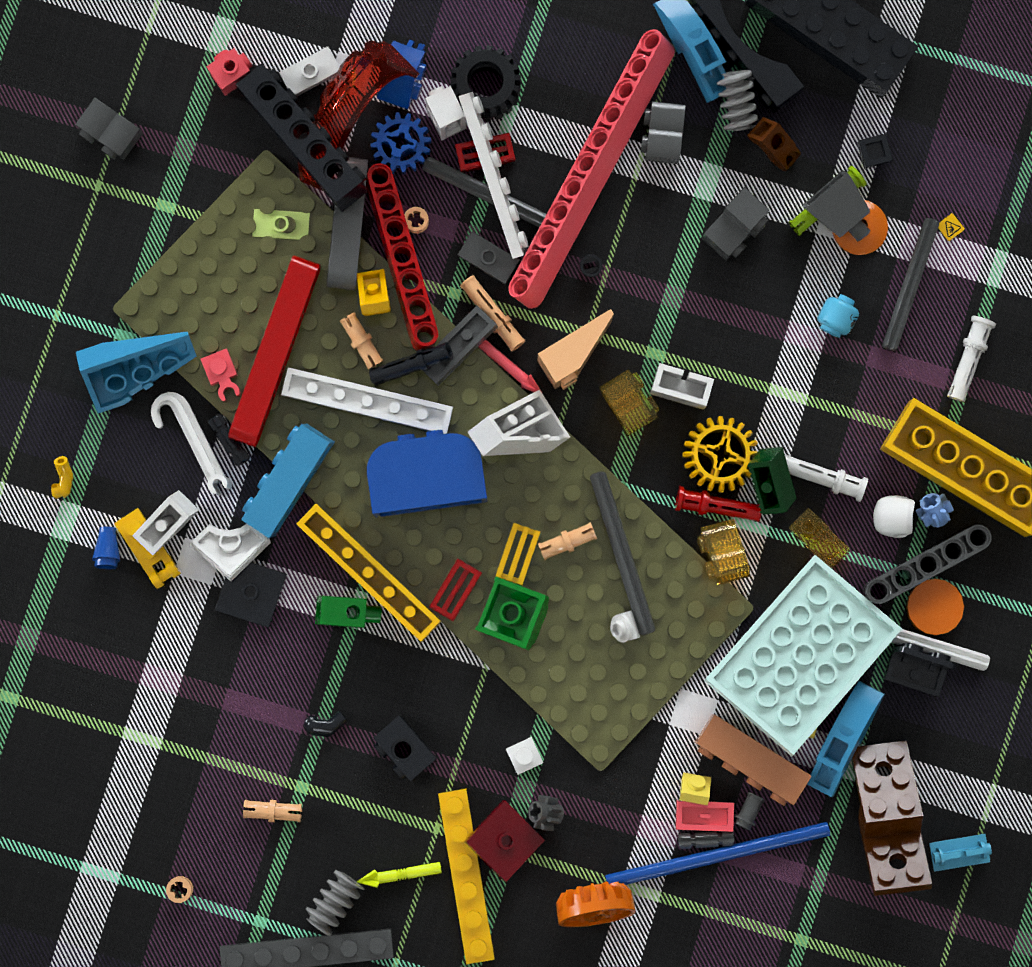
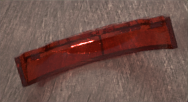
M373 40L366 42L361 52L355 50L345 59L338 71L328 82L320 96V108L317 114L313 115L316 119L313 124L318 130L323 127L333 139L330 144L335 149L340 146L343 150L355 123L373 97L392 80L406 75L417 78L419 73L391 44L385 41L375 42ZM326 152L318 153L315 159L323 158ZM298 162L300 181L322 190Z

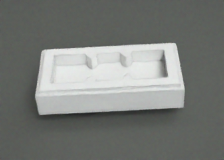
M328 46L279 72L287 89L290 88L296 97L342 73Z

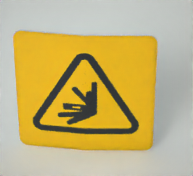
M953 213L943 219L938 227L948 241L965 229Z

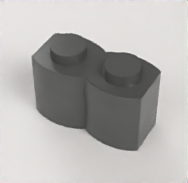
M97 98L92 100L75 124L81 130L78 135L91 144L94 141L102 144L101 151L114 160L117 156L125 160L143 135V132L137 126Z
M652 101L651 109H645L644 125L649 126L648 136H642L641 153H646L645 161L679 164L686 105Z

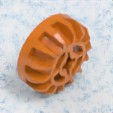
M604 882L595 885L591 883L589 886H577L576 889H568L565 893H561L556 902L558 923L563 927H585L610 923L630 917L636 912L632 890L624 883L619 882L610 884Z

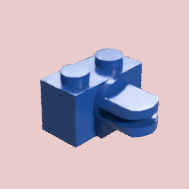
M410 39L407 45L396 41L392 42V46H390L384 58L380 80L391 71L401 67H414L417 72L414 70H403L392 75L379 86L376 98L405 109L409 108L413 99L418 100L422 89V84L418 82L419 80L422 81L427 67L426 64H423L426 45L420 43L416 49L414 48L415 41Z

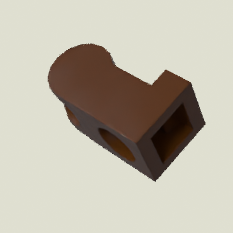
M763 117L747 135L753 143L757 144L764 151L770 161L783 171H787L801 155L800 150L781 125Z

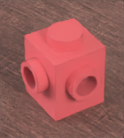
M235 48L230 51L227 49L221 51L214 57L215 61L206 66L225 96L237 88L235 84L250 73L249 69L253 67L244 53L239 55Z

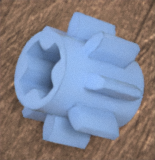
M930 493L920 500L921 508L917 509L916 513L920 520L923 521L925 527L931 525L938 528L951 520L949 513L954 511L951 502L947 500L945 494L939 496L936 493Z

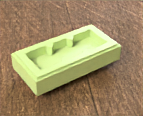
M254 209L253 220L256 223V229L252 233V237L270 236L278 239L300 240L301 237L309 233L310 213L274 210L271 214H264L260 209ZM285 216L292 217L296 223V227L291 233H284L289 227V221ZM281 218L286 221V226L283 229L279 228Z

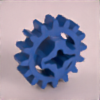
M396 112L394 120H391L388 115L385 116L386 124L383 125L378 122L376 126L379 133L372 132L371 137L377 141L370 144L371 150H378L373 155L374 159H383L381 163L387 166L390 165L392 174L396 172L397 168H401L403 175L406 174L407 167H410L414 172L417 171L416 163H425L422 155H430V149L425 145L431 143V137H424L428 133V128H419L421 119L418 118L412 122L411 114L407 113L405 119H401L399 112ZM399 126V129L392 133L388 132L392 128ZM411 129L418 135L420 142L411 138ZM401 138L405 139L406 145H402L401 149L397 148L395 142H400ZM382 145L390 148L392 151L391 158L385 154ZM410 154L414 155L410 159L402 161L404 157Z

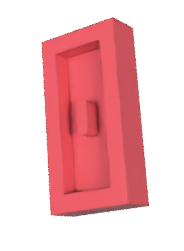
M676 800V830L733 832V802L709 801L708 805Z

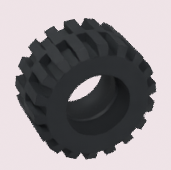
M487 45L486 49L476 46L475 51L470 52V50L464 52L463 58L459 57L456 60V66L452 68L451 88L461 106L458 96L472 92L469 87V81L476 73L481 71L496 73L502 80V88L493 96H479L484 110L480 115L481 118L485 119V122H491V118L494 117L499 120L502 118V114L506 113L508 115L512 111V106H516L521 90L519 68L517 63H513V58L510 54L504 55V50L498 48L495 51L493 46Z

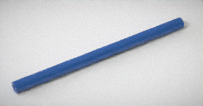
M827 822L736 843L733 846H724L605 875L606 881L609 884L619 882L628 885L830 836V830Z

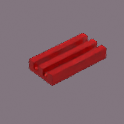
M510 133L492 136L493 139L489 140L490 144L506 142L505 146L492 148V151L497 150L498 154L508 152V155L500 157L501 164L515 162ZM473 140L455 144L462 173L482 169L480 161L469 164L464 162L479 158L477 152L464 155L462 153V150L475 148Z
M457 559L429 608L454 622L482 572ZM459 567L464 568L456 585L442 608H440L437 604ZM471 572L474 576L452 613L447 612L466 577Z

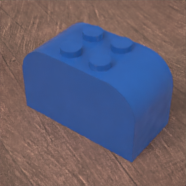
M443 430L426 432V437L416 438L414 434L397 436L398 441L387 442L379 446L368 460L367 478L372 514L375 518L487 502L480 451L475 443L464 435L456 433L443 434Z

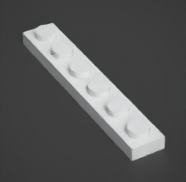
M473 92L458 96L512 258L523 256L526 253L525 248L529 247L524 231L519 232L516 221L520 220L515 204L510 205L507 194L511 193L506 177L501 178L498 167L502 166L497 150L492 151L489 140L493 139L488 123L483 124L480 113L484 112L479 96L474 97Z
M289 367L281 393L284 397L426 431L443 430V434L448 432L453 412L452 406Z

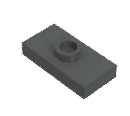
M473 231L457 254L459 258L506 285L520 262L519 259H513L511 254Z

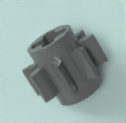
M539 795L538 801L531 803L528 816L534 823V828L554 831V825H559L562 822L564 810L560 804H557L558 798Z

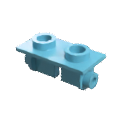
M986 834L929 843L934 872L990 862L989 855L992 854L990 843H987Z

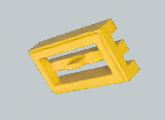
M513 523L496 577L521 586L523 585L540 531ZM518 530L522 532L507 575L503 571ZM529 534L533 538L520 576L516 578L513 576L527 535Z

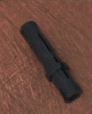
M447 342L426 350L422 348L417 350L415 354L405 358L403 357L385 365L371 368L369 376L372 383L378 386L416 371L430 370L431 366L452 360L453 352Z

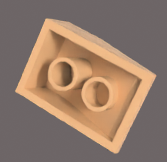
M611 309L538 353L537 361L554 389L561 386L564 390L577 382L578 375L612 322L614 313Z

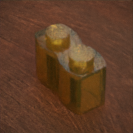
M629 369L599 387L601 394L628 436L658 418L656 412L659 411L654 399L651 396L646 398L641 390L645 386L637 372L632 374Z
M734 519L701 527V536L697 537L701 554L706 553L709 559L708 562H705L709 579L714 578L716 584L721 585L750 577L749 564Z

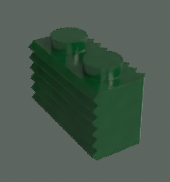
M782 447L760 449L747 465L750 468L749 472L752 473L750 477L753 478L751 482L754 483L753 487L756 489L754 492L757 493L756 498L759 499L757 501L760 504L759 508L762 509L760 513L764 515L787 512L789 507L795 502L796 495L784 450Z

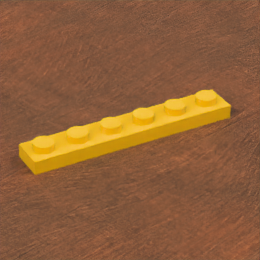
M467 789L438 793L466 964L495 960L478 855L464 842L474 832Z

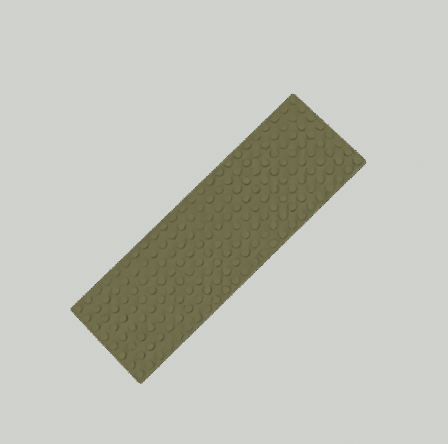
M263 151L114 305V312L141 338L188 332L197 357L176 371L232 423L292 257L295 255L321 264L316 285L256 447L273 461L277 453L281 449L284 451L290 443L287 438L295 426L300 427L301 424H309L335 442L304 492L439 618L453 634L597 770H604L753 611V605L568 431L567 433L570 438L551 452L483 456L481 454L487 502L375 518L372 514L367 478V464L371 454L379 446L387 442L398 441L397 436L414 434L416 438L426 437V432L428 431L284 397L281 393L288 367L452 406L453 412L447 434H461L471 440L472 438L468 431L487 416L529 394L478 347L439 386L422 370L375 386L370 379L369 370L358 350L353 349L351 346L352 340L340 323V320L347 318L351 313H356L366 333L371 334V342L384 360L375 367L416 353L409 338L388 262L364 239H360L357 273L380 269L385 270L391 311L388 313L370 316L362 315L357 279L355 290L326 287L334 211L270 151ZM254 209H260L264 214H271L274 210L310 213L309 233L301 237L300 240L278 239L270 236L252 237V233L256 229V223L253 220ZM285 216L289 221V227L284 233H291L294 231L296 223L292 217ZM281 218L279 228L283 229L286 226V221ZM407 280L402 282L406 289L415 288ZM430 302L438 329L436 346L456 326ZM419 306L410 308V312L415 316L424 314V310ZM421 332L417 335L421 342L428 343L432 340L431 336L426 332ZM227 348L238 376L231 378V381L240 388L241 396L237 397L234 389L229 388L225 391L227 401L223 402L218 395L220 385H210L201 358ZM604 471L607 475L655 626L653 633L640 635V638L624 643L619 642L612 635L610 630L611 620L615 615L632 609L590 480L592 474ZM591 522L597 536L596 540L594 539L575 547L573 552L565 551L544 560L538 543H543L560 536L564 530L569 532ZM513 523L540 531L522 587L549 597L546 617L537 640L529 651L475 630L493 588L494 579ZM517 530L503 571L504 574L508 575L522 535L521 531ZM527 535L513 577L519 578L533 538L532 535ZM460 559L482 572L453 622L432 610L429 606L456 560ZM459 567L437 604L440 608L444 605L464 568ZM469 572L447 612L452 613L474 576L471 572Z

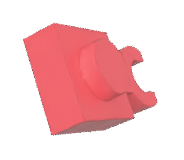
M227 348L201 358L210 385H220L218 395L223 402L227 401L225 391L229 388L234 389L237 397L241 396L240 388L231 381V378L238 376Z

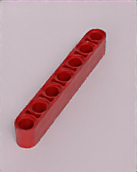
M377 163L368 170L366 188L411 344L416 351L422 348L426 350L435 347L438 338L437 325L392 171L387 165ZM380 175L386 179V182L377 184L372 178ZM388 201L393 204L394 208L384 210L379 204ZM395 227L402 234L394 237L388 234L387 230ZM402 253L408 256L409 261L400 263L394 256ZM412 280L416 283L417 287L406 289L402 282ZM419 306L424 310V314L415 316L410 312V308ZM421 332H426L431 336L432 340L424 343L418 339L417 335Z
M295 255L292 257L231 424L228 438L253 447L257 446L316 285L321 264Z

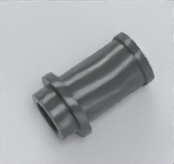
M748 792L739 814L734 816L736 818L734 824L750 831L751 827L756 825L754 821L765 800Z

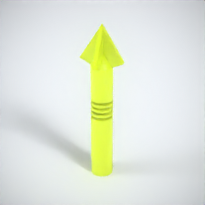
M440 862L407 867L406 869L403 868V870L398 869V871L390 870L377 873L376 870H373L357 882L378 888L379 884L394 882L398 881V879L404 880V878L411 879L440 874L442 871Z

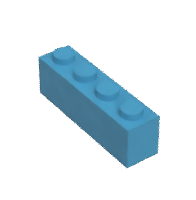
M301 424L300 427L295 426L287 438L290 443L284 451L281 449L272 461V464L275 465L270 474L266 473L257 485L260 490L256 497H250L242 509L245 514L241 520L268 538L277 535L335 443L309 424Z

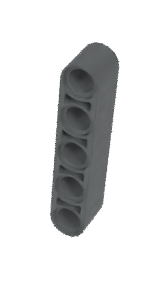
M349 157L350 160L347 161L352 169L357 166L367 178L368 159ZM338 172L337 178L341 177L343 172ZM365 194L343 212L334 204L326 287L355 290Z
M983 525L966 528L868 581L863 587L862 594L874 605L885 603L984 550L991 542V533ZM972 531H978L982 535V543L979 546L972 544L970 540ZM948 544H953L958 550V555L955 559H950L946 556L945 548ZM924 557L931 559L933 562V569L929 573L924 572L920 566V562ZM899 570L906 572L908 575V583L905 586L898 585L895 580V575ZM874 584L881 585L884 590V595L880 600L871 596L870 590Z

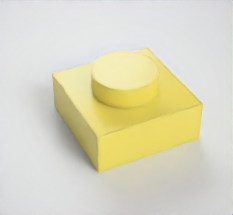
M683 772L679 800L708 805L711 777Z

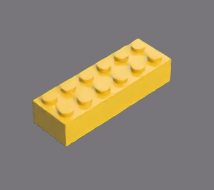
M913 398L908 401L880 450L1024 537L1031 536L1032 469L917 399Z

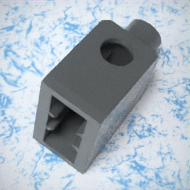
M843 170L802 205L805 210L838 237H842L849 231L858 242L870 232L869 228L862 221L870 213V209L851 176Z

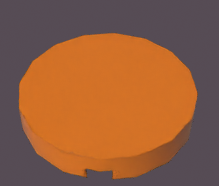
M931 579L922 582L912 589L907 600L906 610L909 620L916 629L926 634L940 635L948 633L958 625L963 616L964 604L962 595L954 585L946 580Z

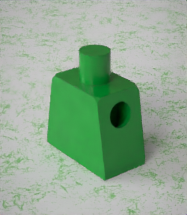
M317 596L315 625L364 628L365 622H381L382 607L366 605L367 599ZM348 608L355 609L356 614L354 618L347 616Z

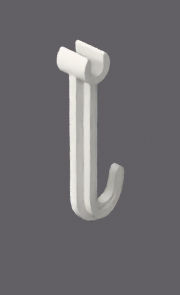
M167 392L157 397L151 408V416L155 426L159 429L163 427L160 408L163 405H170L208 480L207 486L210 492L221 495L217 488V484L222 481L224 488L231 490L232 483L224 475L188 401L183 396L174 392Z

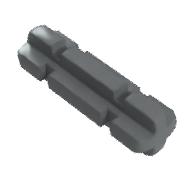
M717 831L694 832V835L680 833L678 835V844L681 849H690L691 846H695V848L718 847L721 844L723 847L733 846L734 833L729 831H721V833Z

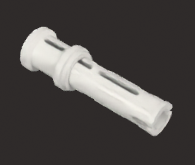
M979 316L971 317L973 323L968 337L963 340V346L965 347L947 395V397L960 402H965L979 358L982 353L987 351L988 346L986 343L991 329H994L996 323Z
M786 455L785 458L791 475L829 487L834 494L840 492L855 497L856 501L861 502L868 478L860 479L848 475L842 469L835 472Z

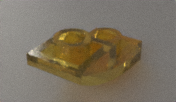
M809 508L789 527L791 532L831 569L850 552V548Z

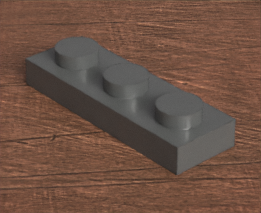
M476 306L437 344L440 345L447 342L451 346L453 359L431 366L430 370L423 372L439 386L498 328L497 324L482 309Z

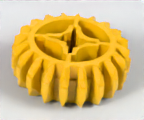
M723 416L718 417L717 425H714L713 420L708 418L706 420L708 428L698 423L696 427L700 434H697L695 431H690L689 436L695 441L684 442V446L690 448L691 451L683 452L682 457L691 458L692 460L685 463L684 467L685 469L694 467L695 470L690 473L689 477L692 479L699 474L702 478L697 482V485L702 486L705 480L708 481V491L713 490L714 484H718L719 493L724 492V484L728 485L730 491H734L735 480L740 486L745 484L742 474L747 478H751L750 475L752 473L747 469V465L751 461L750 458H754L758 451H750V448L758 443L756 440L747 441V438L753 434L751 430L747 431L744 435L740 432L744 428L742 422L735 429L732 427L734 418H730L727 425H723ZM723 432L719 444H700L701 440L707 435ZM731 435L740 443L743 457L731 450ZM725 442L724 454L728 455L729 458L727 460L723 458L722 462L716 467L718 457L716 454H713V450L718 451ZM698 452L703 453V455L711 460L710 474L701 466ZM724 464L741 465L735 474L728 477H718Z

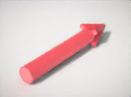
M485 340L478 346L479 349L521 384V388L531 392L541 391L531 374L528 376L490 342Z

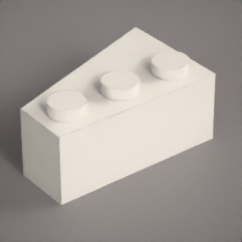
M540 390L487 416L468 431V434L483 456L551 452L570 438Z

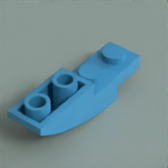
M660 0L653 5L677 54L683 53L706 102L708 103L720 97L718 93L726 90V87L717 85V82L724 79V75L721 74L726 72L722 64L726 61L703 21L686 0Z
M858 681L816 758L817 762L807 785L830 797L835 795L858 745H861L881 704L884 693Z

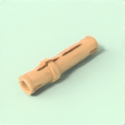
M472 275L461 284V289L466 292L473 303L497 324L498 328L493 333L499 334L511 352L518 349L526 340L522 338L511 324L512 319L509 315L505 316L477 281L476 277Z

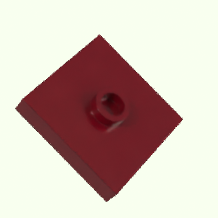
M503 800L464 842L504 882H507L545 840L506 800Z

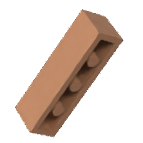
M715 714L711 715L695 741V744L700 746L698 749L699 753L710 760L714 756L724 761L721 767L734 775H737L738 771L748 777L746 780L748 784L759 791L762 787H765L773 792L770 798L783 806L787 802L794 805L812 777Z

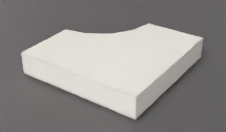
M209 524L190 542V546L228 580L232 581L271 542L268 537L248 524L233 530L218 529Z

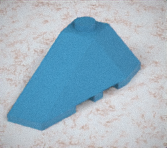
M188 332L105 342L76 352L80 373L98 414L125 405L132 400L134 394L143 388L145 390L153 386L155 380L164 374L170 375L197 357Z

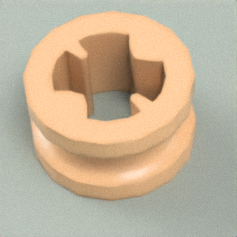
M412 207L405 212L404 215L409 232L419 234L427 229L429 217L424 209ZM415 213L420 214L421 220L424 221L422 225L418 223L419 227H413L412 221L408 220L410 216L414 217Z
M177 876L171 879L166 887L168 898L175 903H182L188 900L193 893L192 882L184 876ZM177 882H183V887L187 889V893L181 894L182 897H177V892L172 890L173 884L177 886Z

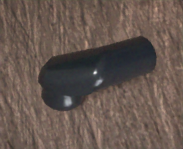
M338 711L329 720L318 719L315 715L308 716L304 721L306 731L312 736L330 737L346 724L348 720Z

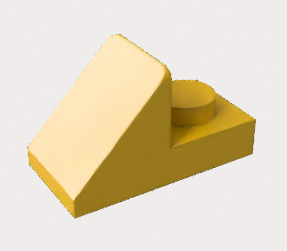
M380 269L357 273L362 315L370 316L390 312L391 307L385 270Z

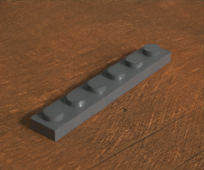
M390 928L331 934V936L320 935L221 945V967H312L394 958L392 930Z

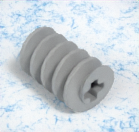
M739 70L721 74L724 75V79L718 81L717 85L725 86L726 90L718 93V95L727 98V101L720 104V107L729 109V112L722 115V119L730 120L729 124L723 126V130L740 131L754 128L756 125L751 123L757 121L758 116L750 112L756 109V104L748 101L753 99L755 94L746 91L753 87V82L744 80L752 75V71Z
M337 870L334 871V874L338 881L327 880L331 890L328 891L322 888L320 890L324 899H313L317 908H306L310 915L309 919H306L328 936H331L333 933L329 925L338 927L340 924L336 916L344 918L347 915L343 907H353V902L349 897L359 899L361 896L356 888L365 890L350 876Z

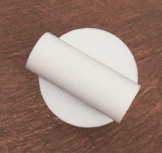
M632 610L615 615L612 618L610 630L619 642L624 643L640 638Z

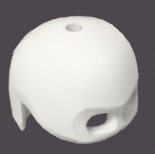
M899 495L885 496L879 499L873 513L875 529L882 535L894 538H903L912 534L914 500Z

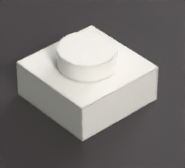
M532 737L506 748L518 775L543 763Z

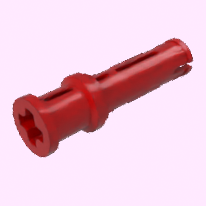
M679 486L675 502V511H680L681 509L698 512V515L702 516L709 512L754 520L756 522L760 521V511L762 509L759 508L760 504L710 496L708 491L695 492L685 490L683 486Z

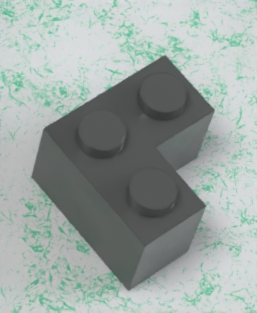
M744 187L725 207L721 216L703 234L702 239L726 261L731 255L737 258L747 247L743 242L750 235L755 238L766 226L765 224L769 221L766 218L769 209Z

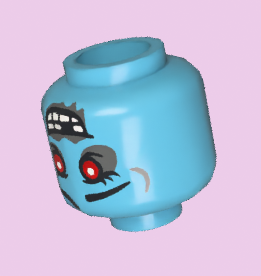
M842 294L838 298H827L817 317L818 322L821 324L820 329L837 338H840L841 335L850 334L859 317V311L853 307L855 301Z

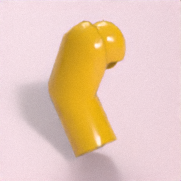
M61 456L54 460L59 475V483L51 485L52 496L56 499L60 497L66 498L70 494L73 481V472L68 459L65 456Z

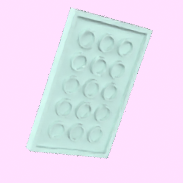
M814 555L704 681L792 757L902 628L820 558Z

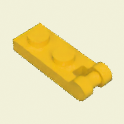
M137 508L115 522L114 525L155 588L159 589L165 585L164 581L171 577L176 578L181 572L164 546L152 555L132 536L146 521L140 509ZM163 561L165 568L157 573L153 566Z

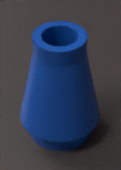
M104 526L99 528V535L92 560L95 561V568L116 569L118 562L121 561L115 527Z

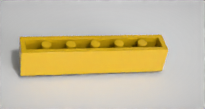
M315 504L299 520L297 525L420 642H423L442 622L318 504Z

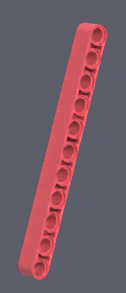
M649 30L641 37L509 284L510 295L527 308H536L544 300L675 54L673 44L658 30Z

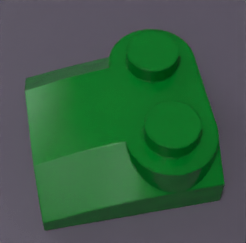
M495 576L493 588L475 630L529 651L537 640L546 617L549 597Z

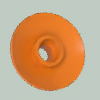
M867 200L864 201L870 209V213L862 221L865 222L870 232L865 238L857 242L849 231L842 237H838L833 233L836 243L850 254L866 255L872 253L883 244L887 236L888 222L884 212L876 204Z

